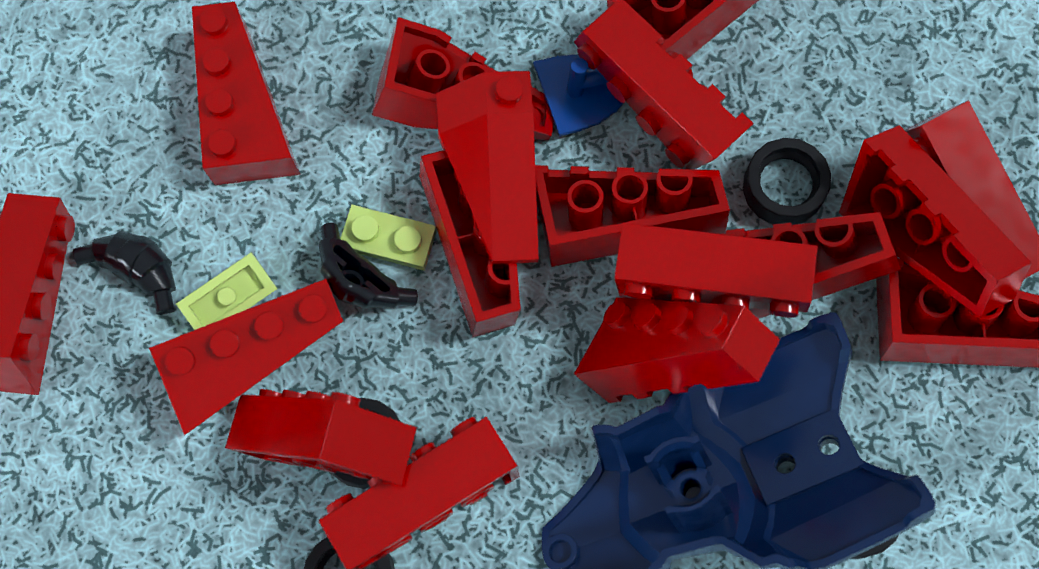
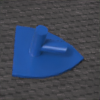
M578 54L550 57L533 62L559 137L580 132L602 123L615 114L624 104L610 93L606 85L608 81L597 68L595 70L589 68L587 61L580 58Z

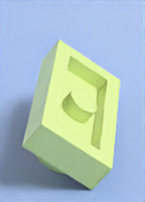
M351 204L341 240L348 242L358 254L425 271L437 229L435 225Z
M251 252L176 303V305L193 329L196 330L251 308L278 288Z

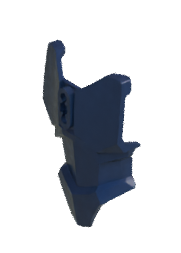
M830 312L811 319L806 327L779 338L780 341L759 382L707 389L703 384L694 385L688 388V391L685 393H670L663 405L657 406L618 427L593 425L591 429L598 455L596 468L577 494L542 528V554L549 569H670L671 561L720 551H727L761 569L777 567L780 569H829L922 523L936 513V505L933 496L918 474L912 476L899 474L867 463L859 457L840 418L842 394L852 357V349L838 314ZM829 443L839 447L838 451L831 455L824 454L821 450L824 445ZM783 462L795 464L794 469L789 473H780L778 471V467Z

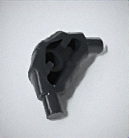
M326 223L321 227L322 240L319 242V251L322 267L320 271L323 277L327 279L333 294L339 300L365 310L367 308H395L397 305L412 307L416 305L418 299L417 290L397 287L393 279L384 275L364 256L358 254L348 242L340 239L337 224Z
M119 231L113 235L96 238L90 245L73 249V257L77 265L96 261L101 268L110 270L115 276L131 286H136L146 296H153L157 315L174 312L171 292L176 291V286L171 269L172 261L151 238Z

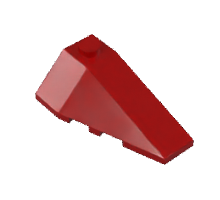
M398 17L379 77L372 115L411 127L438 130L436 93L480 73L497 71L484 64L487 58L474 51L471 56L450 43L452 37L443 31ZM531 86L534 139L549 141L552 137L554 121L544 93Z
M530 71L483 72L436 93L438 139L455 171V179L459 188L463 190L472 211L473 221L491 263H535L539 260L534 116Z

